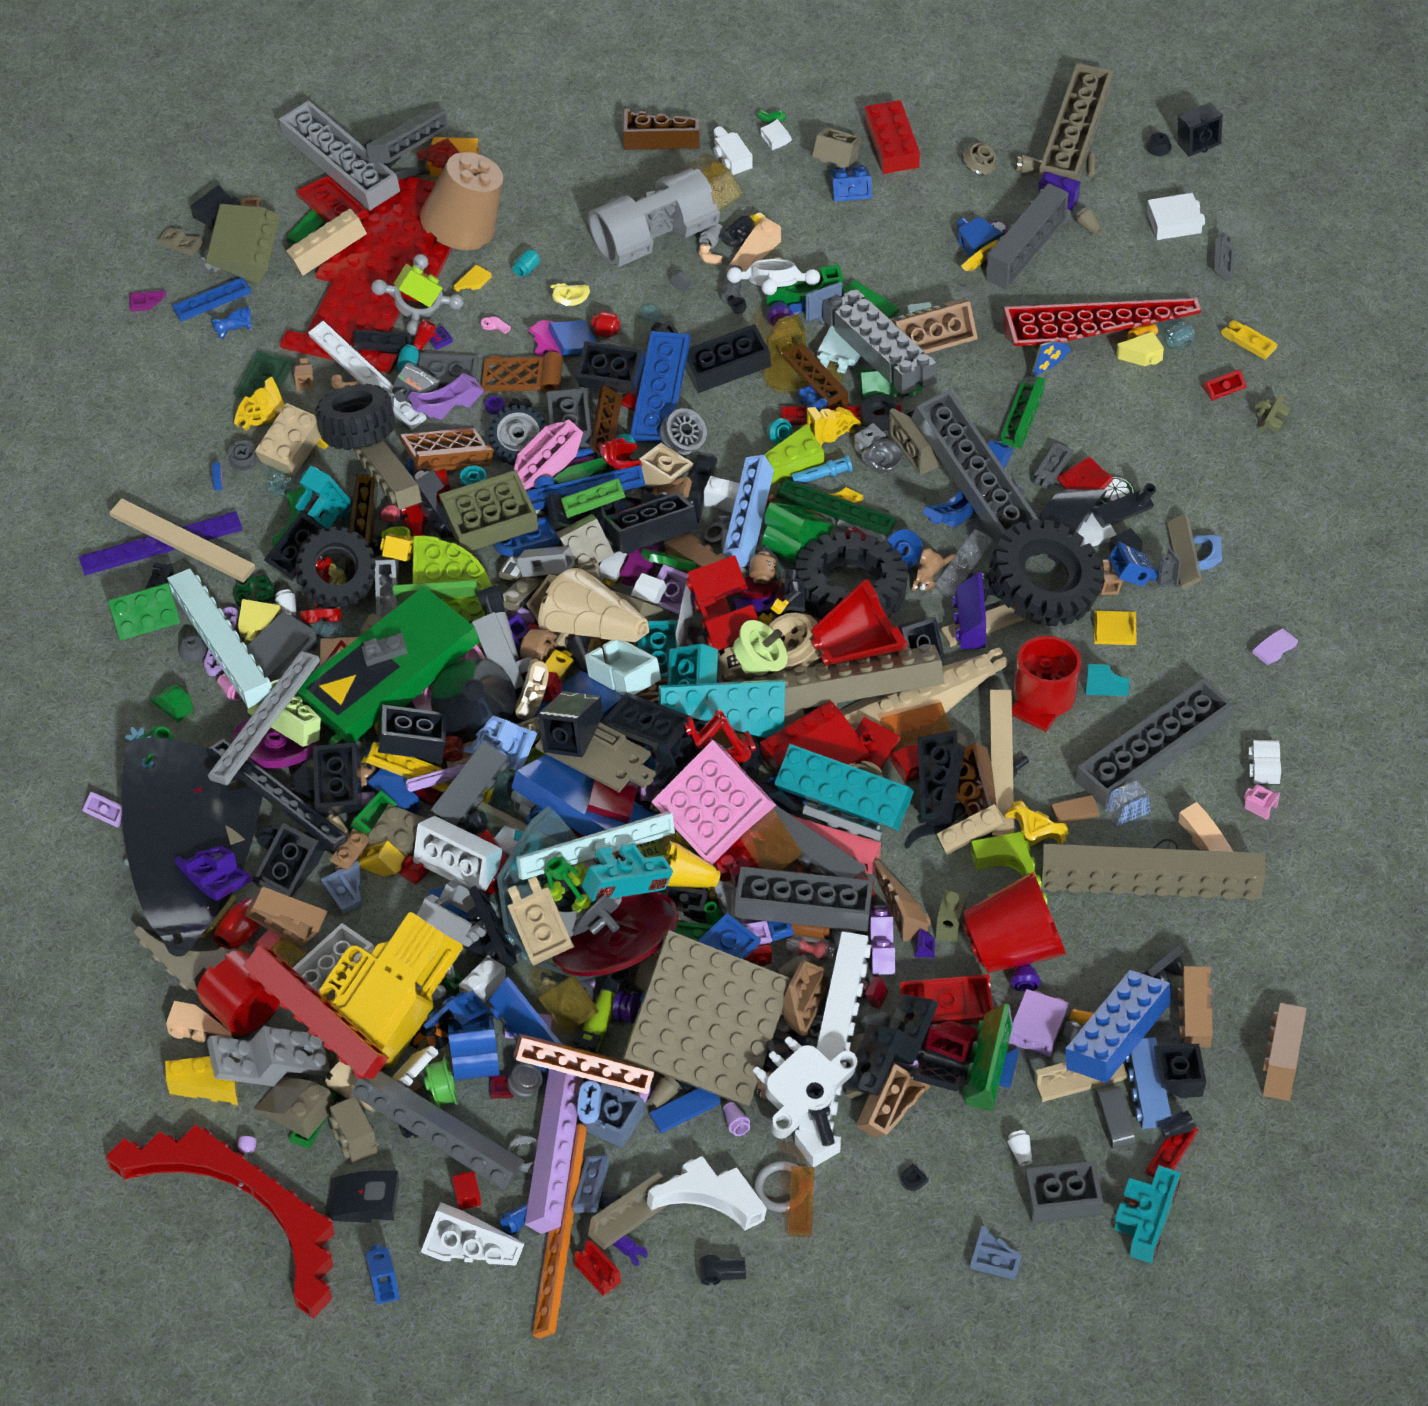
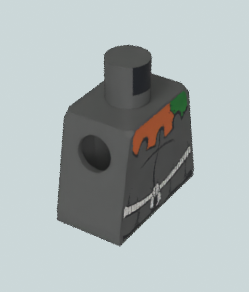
M408 362L397 376L392 393L395 394L397 401H406L412 405L408 399L412 391L417 393L436 391L440 381Z

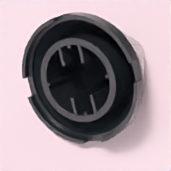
M471 658L453 663L439 675L432 689V711L446 713V734L464 743L476 740V734L492 716L511 722L515 713L516 692L511 679L503 669L487 660Z

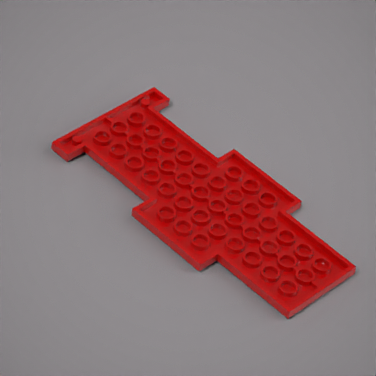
M416 177L398 179L400 192L368 211L369 216L362 223L367 234L320 265L316 273V279L332 283L306 334L287 330L280 343L282 349L336 361L309 336L308 332L322 321L330 326L353 349V330L392 331L401 312L397 309L394 298L390 293H384L383 295L374 294L371 288L372 283L380 279L387 285L395 286L394 282L404 266L408 264L413 267V259L418 254H423L428 258V266L424 269V273L427 275L432 274L438 278L452 250L451 247L437 242L436 236L431 232L427 233L420 221L422 206L436 182ZM401 291V296L405 302L407 300L419 302ZM356 350L377 371L391 374L398 360L397 355L381 351Z

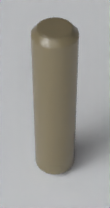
M1089 153L1088 176L1093 177L1095 175V154Z

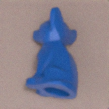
M250 306L235 310L226 320H211L213 329L218 333L219 338H224L228 330H236L241 327H247L249 330H252Z
M809 385L799 389L798 393L802 395V397L798 398L800 404L805 403L807 408L816 407L818 412L821 409H826L827 400L825 398L821 399Z

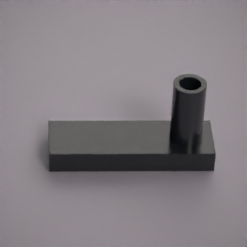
M1147 483L1142 490L1096 507L1093 513L1102 528L1146 512L1154 507L1150 498L1156 492V487L1152 483Z

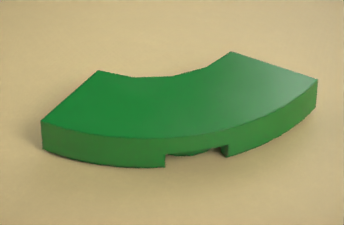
M642 549L641 556L649 562L660 563L680 570H695L696 563L685 558L664 552Z

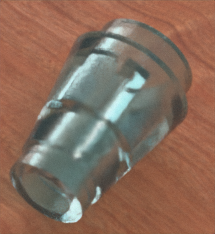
M319 621L314 627L315 633L328 639L344 638L346 632L345 627L340 622Z

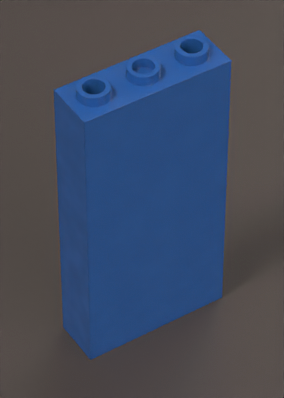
M547 754L516 771L512 789L583 836L628 824L586 811L595 779ZM634 802L629 823L655 815Z

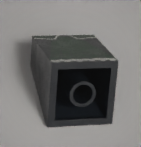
M562 691L539 713L544 753L583 757L603 717L601 696Z

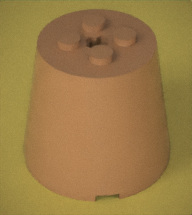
M464 152L453 155L446 163L422 206L420 221L427 233L431 232L436 236L438 242L459 250H476L486 243L489 244L494 237L503 184L501 169L492 160L476 153Z

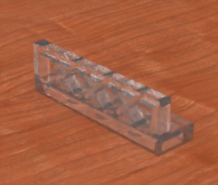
M974 529L934 585L931 598L937 600L943 594L952 599V596L956 593V587L965 581L991 545L993 538Z

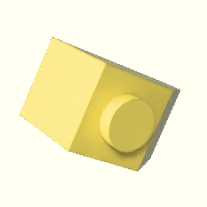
M1154 332L1118 343L1116 356L1120 360L1141 366L1155 365L1163 360L1164 347Z

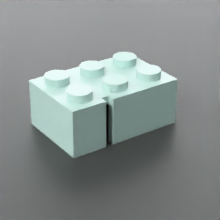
M611 640L603 645L606 663L602 648L600 647L585 655L589 677L612 690L616 689V692L623 696L626 693L636 695L661 680L657 658L626 641Z

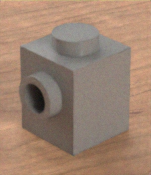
M874 423L855 434V450L861 455L875 441L886 438V434Z

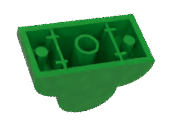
M770 502L765 514L767 528L763 535L762 547L796 565L798 554L802 549L806 550V544L812 540L818 543V537L826 534L829 536L835 524L801 506Z

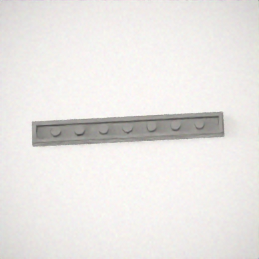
M304 651L298 654L208 774L211 781L224 785L229 784L320 662L317 655Z

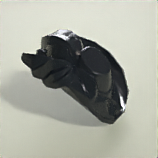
M749 216L738 218L730 226L726 225L721 229L719 238L723 237L726 245L731 248L742 246L755 228L753 219Z

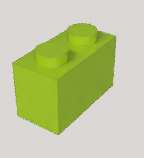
M406 264L395 280V286L398 290L431 307L443 289L439 284L440 280L432 274H429V276L425 275L424 271L416 265L411 267Z

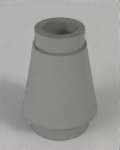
M716 224L701 233L700 245L708 244L710 249L715 248L723 227L720 224Z

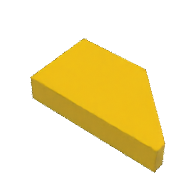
M475 265L454 285V291L458 292L460 289L471 288V290L480 289L492 278L491 273Z

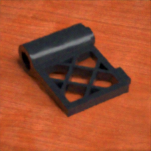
M926 1048L925 1051L921 1050L918 1068H912L909 1076L913 1077L914 1081L957 1092L963 1080L967 1079L971 1058L961 1062Z

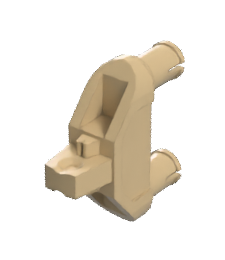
M537 659L529 661L528 673L519 699L516 700L514 711L521 720H528L535 715L547 686L548 668L544 662Z

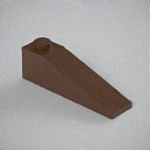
M977 743L965 747L956 798L961 801L969 817L994 804L997 806L993 770L987 747Z

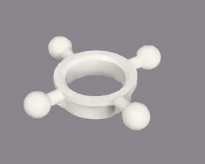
M774 258L756 261L746 272L736 267L730 268L727 272V278L732 283H737L741 279H749L752 284L761 286L764 294L772 295L777 291V287L792 285L797 281H806L809 285H815L820 281V274L814 269L801 273L793 262Z

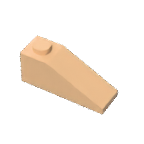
M765 218L752 230L730 265H739L743 269L742 271L746 272L754 262L764 258L781 242V226Z

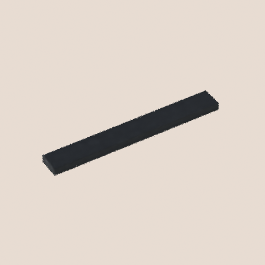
M222 739L209 747L207 754L216 761H219L231 744ZM247 758L235 774L331 851L336 850L348 841V836L249 758Z

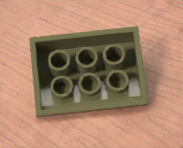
M220 204L205 263L259 284L268 269L280 214L263 207Z
M516 470L439 494L454 540L457 545L468 552L538 530L537 513Z

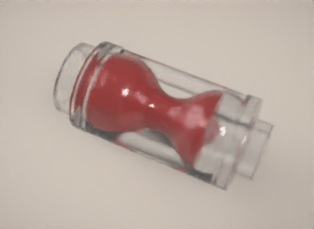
M794 934L791 938H787L785 951H789V956L792 957L798 954L811 953L814 956L806 955L807 959L828 962L834 961L836 944L831 943L830 940Z

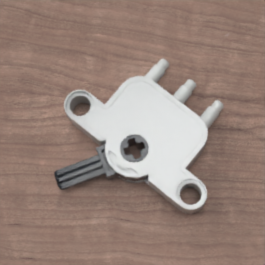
M788 1036L785 1042L794 1053L786 1061L772 1051L769 1057L778 1068L770 1076L758 1066L753 1069L756 1076L766 1085V1097L779 1110L773 1117L771 1132L777 1138H786L809 1117L810 1120H815L822 1146H831L835 1143L828 1116H830L831 1112L830 1106L833 1095L854 1074L857 1058L854 1053L843 1051L830 1062L815 1047L801 1046L797 1041ZM844 1061L849 1062L851 1067L845 1068L840 1063ZM814 1092V1094L818 1095V1097H814V1095L810 1093ZM785 1122L788 1127L779 1128L776 1123Z

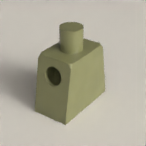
M944 891L937 918L936 939L958 942L964 920L963 911L966 910L965 894ZM947 920L951 921L953 926H946Z

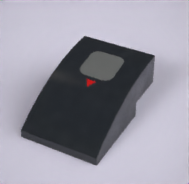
M363 1171L331 1178L326 1216L332 1221L372 1223V1219L394 1221L399 1187L398 1171Z

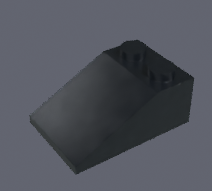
M282 823L253 881L265 888L292 897L316 868L327 847L315 838Z

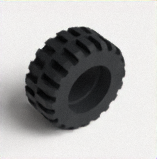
M361 383L352 386L346 385L343 388L334 389L333 392L327 393L325 397L320 399L315 409L321 439L327 445L336 449L344 448V450H350L355 448L356 450L365 446L370 447L374 443L381 442L383 438L386 439L392 433L396 424L392 401L388 392L378 385L373 386L368 383L365 385Z
M329 527V531L324 529L318 530L316 535L311 534L307 538V542H303L297 555L295 572L297 584H300V591L302 594H307V599L311 603L316 601L318 603L317 606L321 608L324 605L329 606V608L341 607V609H347L350 604L354 606L359 603V599H364L373 584L376 561L373 558L374 552L372 548H368V542L364 538H358L359 534L357 532L348 533V528L342 527L341 531L336 530V527ZM327 553H342L354 563L355 574L347 583L340 585L329 584L323 581L316 572L318 559Z

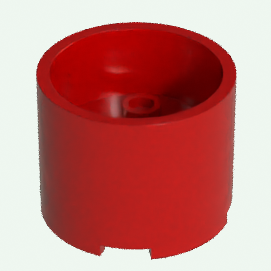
M1054 636L1035 637L1025 642L1021 646L1017 657L1013 685L1015 701L1024 710L1035 715L1055 714L1059 716L1070 710L1076 700L1081 669V656L1078 650L1068 641Z
M243 950L232 951L224 955L225 960L220 962L215 968L210 966L200 979L196 991L199 994L200 1002L237 1037L246 1036L256 1031L272 1018L280 1006L277 1003L279 999L263 990L264 985L248 976L249 971L243 965L250 955Z

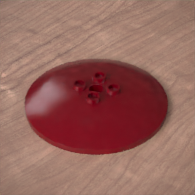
M658 891L621 897L619 907L610 914L619 925V929L616 932H612L605 925L595 935L589 929L575 936L573 935L570 938L574 947L553 956L552 960L561 971L575 976H599L628 968L646 959L661 948L666 931H675L679 917L676 905L669 896Z

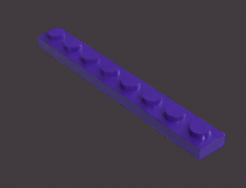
M236 511L181 527L205 540L243 530ZM148 536L79 556V561L86 576L176 549Z

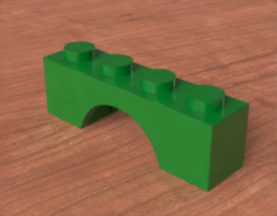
M840 265L821 267L818 270L820 281L815 285H809L806 281H797L792 285L777 287V291L772 295L764 294L767 307L776 302L789 304L806 301V294L842 282L843 294L844 279Z

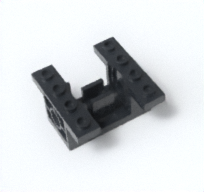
M626 693L601 721L602 724L625 735L627 740L637 745L641 744L642 747L655 752L659 764L653 770L656 775L653 777V782L650 785L664 789L701 750L695 746L692 735L688 736L685 730L684 723L688 722L687 717L689 715ZM698 719L694 723L695 730L700 732L707 722Z

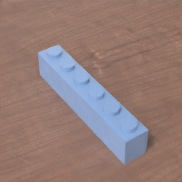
M765 455L751 456L745 459L723 550L726 558L735 555L740 567L749 566L750 559L755 554L774 469Z

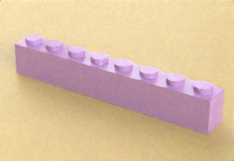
M549 1069L525 1220L526 1226L542 1234L561 1227L578 1115L579 1092L583 1077Z

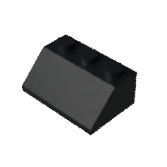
M300 512L264 561L288 580H293L296 577L297 555L303 542H307V538L311 534L316 535L318 530L324 529L329 531V529L303 512Z

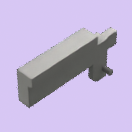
M495 612L473 621L472 623L477 631L488 661L496 664L501 669L503 668L515 689L523 687L524 681L521 674L527 672L528 665H530L529 661L532 658L527 657L516 662Z

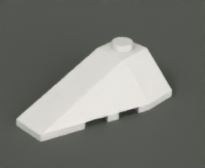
M440 1203L421 1253L442 1261H451V1258L465 1259V1262L470 1263L473 1262V1259L486 1260L488 1264L516 1265L524 1243L462 1210Z

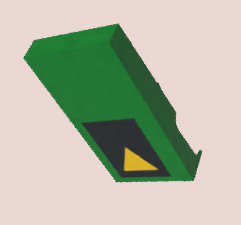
M423 586L308 676L297 691V695L303 700V705H308L321 718L320 720L336 733L331 738L330 745L338 744L341 741L354 743L379 720L382 705L405 707L414 698L422 694V691L433 683L447 667L457 662L479 643V636L472 624ZM399 633L403 634L407 654L367 666L362 650L365 641L372 640L373 638L380 641Z

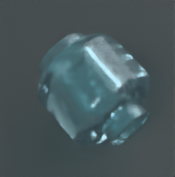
M1180 321L1167 329L1165 340L1170 348L1174 347L1176 350H1182L1194 342L1196 334L1189 323Z

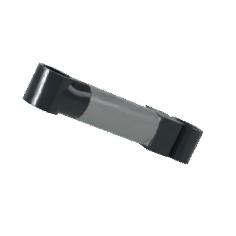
M494 584L477 590L478 599L485 616L496 613L516 662L521 660L515 647L500 586ZM522 673L521 676L525 682L526 676L525 673ZM523 687L515 689L516 695L521 694Z

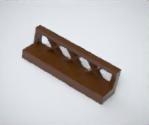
M803 343L783 353V358L821 399L825 398L827 400L828 407L836 402L842 408L849 404L848 391ZM796 354L797 360L792 359L791 356ZM803 366L806 368L808 372H804L802 370ZM814 379H816L820 384H815ZM826 391L832 396L831 398L827 397Z
M605 385L600 387L589 448L595 451L594 460L602 458L598 442L604 443L616 436L623 396Z

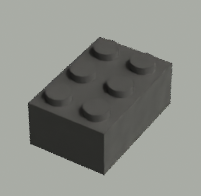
M587 388L547 392L550 425L570 420L583 432L578 449L589 448L592 433Z
M1095 1161L1026 1169L1025 1187L1032 1223L1099 1216L1102 1214L1103 1199Z

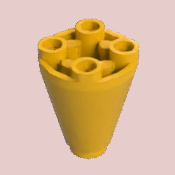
M670 842L665 855H660L666 859L673 869L667 886L699 888L717 886L720 879V871L680 844Z

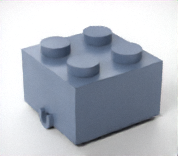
M602 1083L600 1086L602 1098L599 1117L593 1123L587 1124L582 1122V1125L587 1127L586 1132L624 1148L645 1113L644 1099L629 1093V1090L626 1088H618L614 1085ZM588 1106L585 1114H589L592 1111L591 1106Z

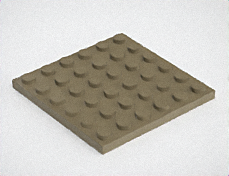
M668 930L666 931L622 1059L748 1107L750 1106L758 1079L753 1069L756 1066L761 1070L763 1068L768 1053L767 1042L773 1038L784 1006L783 999L792 979Z

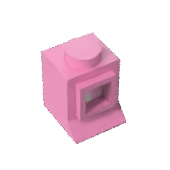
M1256 784L1253 789L1249 788L1244 795V800H1246L1245 809L1268 820L1271 807L1276 808L1278 806L1280 792L1274 793Z

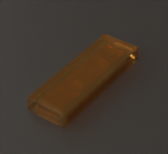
M791 1166L789 1237H812L815 1167Z

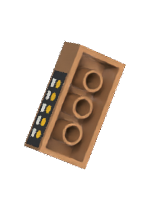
M963 298L889 318L925 351V354L978 339L970 301Z

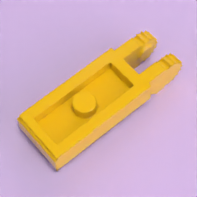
M1235 320L1228 324L1229 328L1225 327L1221 331L1223 337L1237 343L1264 360L1277 349L1276 342Z

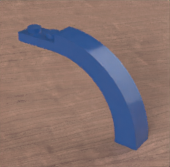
M998 440L989 441L988 446L1005 469L1014 448ZM960 490L952 499L945 503L926 506L923 514L928 516V520L933 523L940 524L943 522L951 527H956L972 516L975 510Z

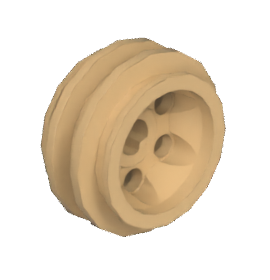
M786 613L777 617L769 624L773 631L779 629L782 632L780 639L786 648L788 656L787 664L782 670L791 671L801 666L808 668L818 662L822 653L819 649L815 650L810 641L813 638L810 630L818 622L811 615Z

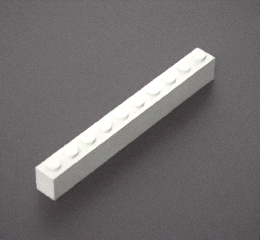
M843 931L841 933L817 1049L830 1062L841 1052L850 1051L851 1042H848L849 1035L853 1036L855 1023L852 1022L853 1016L858 1015L859 1003H856L857 996H862L863 984L860 981L861 977H866L868 964H864L865 958H870L872 945H868V936ZM847 1062L840 1063L843 1067H847ZM842 1086L834 1092L830 1106L831 1112L828 1119L832 1133L834 1122H831L832 1115L836 1116L838 1110V1102H835L836 1095H841ZM814 1092L810 1093L813 1094L814 1097H818V1095H815ZM809 1117L799 1127V1130L818 1133L815 1120H810Z

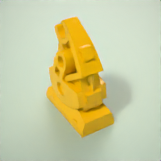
M273 377L265 381V388L255 390L251 397H244L236 412L235 426L239 427V424L244 421L246 423L242 428L247 431L251 425L261 426L276 420L285 404Z
M816 407L807 408V424L820 446L825 442H834L837 437L846 432L854 433L856 430L852 425H861L858 418L845 408L837 407L835 411L821 409L820 412H818Z

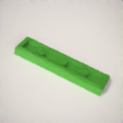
M476 580L393 586V593L397 601L407 600L423 586L440 599L478 596L477 590H479Z

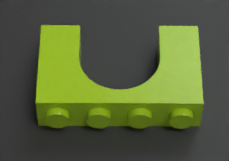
M1022 832L971 841V855L976 870L995 866H1008L1017 870L1022 877L1033 871L1035 873V859L1029 855L1030 844L1028 839H1024ZM1035 874V876H1036V878H1037V881H1038V883H1039V886H1040V888H1041V887H1042V883H1041L1040 875H1036V874ZM1044 892V893H1043V896H1044L1045 902H1046V904H1047V897H1046V894H1045V892Z

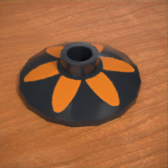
M426 1018L411 1040L410 1045L418 1051L429 1046H433L436 1050L442 1049L449 1041L447 1020L430 1027L432 1029L426 1031L424 1025L429 1021Z

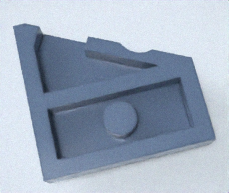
M358 861L354 862L348 871L342 868L321 879L322 886L342 915L361 906L360 865Z
M982 1226L970 1269L1016 1280L1022 1256L1014 1249H1010L1000 1238L997 1240L988 1232L985 1226Z

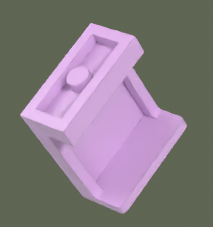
M1026 989L1013 1021L1009 1044L1051 1057L1054 1043L1064 1018L1068 1015L1069 1003L1061 998H1053L1039 991Z

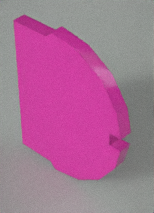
M542 320L529 328V331L536 336L533 340L538 345L534 353L539 357H544L546 351H554L561 354L548 329L550 322L554 321Z

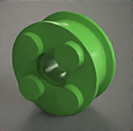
M443 1056L441 1061L431 1064L428 1062L423 1068L426 1089L430 1092L431 1103L440 1109L441 1105L452 1102L458 1105L456 1088L446 1056Z

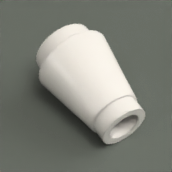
M289 589L279 591L276 594V604L281 606L282 612L285 611L294 618H297L295 594Z
M1024 1130L1009 1134L1007 1143L1019 1166L1030 1165L1033 1162L1030 1136Z

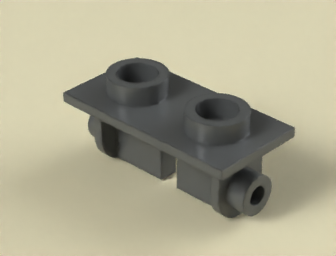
M1170 547L1168 548L1167 555L1160 559L1159 571L1161 573H1159L1158 584L1163 587L1172 583L1177 587L1180 577L1181 558Z

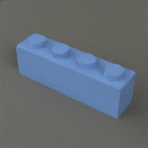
M1156 1037L1143 1038L1125 1060L1126 1063H1130L1128 1078L1129 1082L1134 1084L1132 1099L1133 1102L1137 1101L1138 1107L1135 1108L1136 1120L1141 1121L1142 1129L1159 1128L1171 1119L1167 1092L1160 1086L1154 1046H1157Z

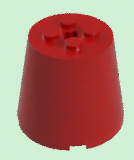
M1034 871L963 911L967 922L963 925L970 939V944L979 964L983 963L988 974L1067 955Z

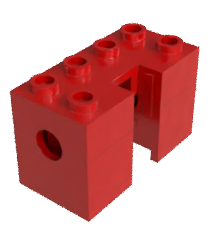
M735 555L687 572L689 576L686 578L688 588L691 592H695L697 599L694 600L697 611H702L704 619L701 622L705 632L708 631L710 637H707L710 647L718 649V654L724 653V649L734 645L735 640L740 637V628L745 622L750 620L759 621L753 604L730 612L726 596L748 589Z

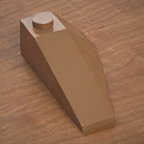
M875 860L874 875L888 908L891 910L902 941L915 939L920 929L928 933V926H931L928 914H924L921 905L879 860Z

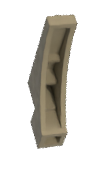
M138 926L133 932L139 938L138 942L144 948H149L152 951L151 956L158 962H163L165 964L164 969L170 975L176 976L179 979L178 984L186 990L190 988L197 991L199 981L210 966L215 968L220 962L225 960L224 955L232 952L220 947L215 951H188L186 955L177 957L168 952L163 940L151 930Z

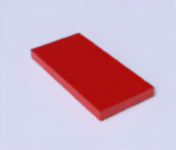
M329 175L296 190L297 196L326 223L332 221L348 209H351L359 220L369 216L368 210Z

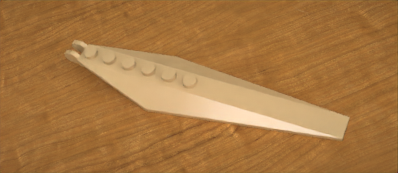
M1000 648L990 650L987 655L983 654L942 666L944 684L863 698L840 711L854 731L863 717L897 735L934 724L989 676L1007 667L1009 660L1006 657L998 659L1003 655V651ZM763 759L762 762L766 767L767 771L772 770V768Z

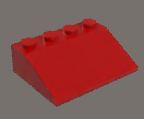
M832 701L827 702L760 742L763 759L777 775L790 744L847 765L854 762L857 763L869 756V752L864 744L861 743L860 738L843 713Z

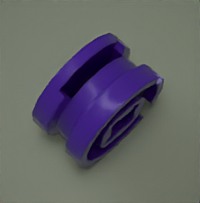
M620 990L617 993L613 1005V1017L616 1021L622 1022L626 1020L628 1023H635L642 1003L640 1001V993L632 992L630 994L625 990Z

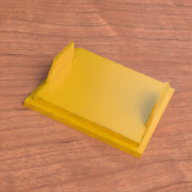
M1094 610V644L1136 645V612Z

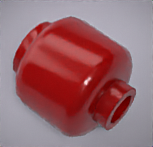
M600 311L598 316H593L591 327H595L594 333L596 335L612 338L614 335H618L621 320L618 319V315L615 313Z

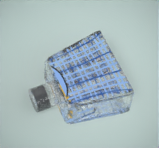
M1128 780L1124 786L1111 792L1105 813L1114 826L1119 827L1150 813V798L1138 780Z

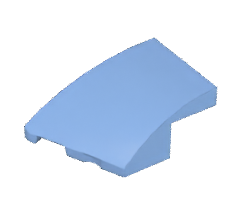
M492 716L476 734L477 739L471 746L466 745L463 751L473 755L483 741H490L511 757L508 761L510 763L508 768L517 771L524 766L537 733L517 726L505 719Z

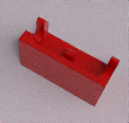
M591 1240L585 1243V1250L582 1253L578 1250L575 1252V1262L573 1265L602 1296L621 1283L620 1271Z

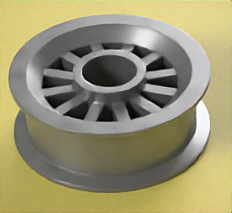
M681 408L675 410L663 420L660 427V436L665 446L680 455H688L704 444L707 429L705 422L699 414L693 410Z

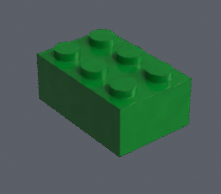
M169 583L107 600L119 641L180 623Z

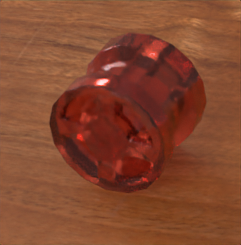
M457 736L446 737L442 758L450 762L461 760L463 758V751L461 750L463 739Z

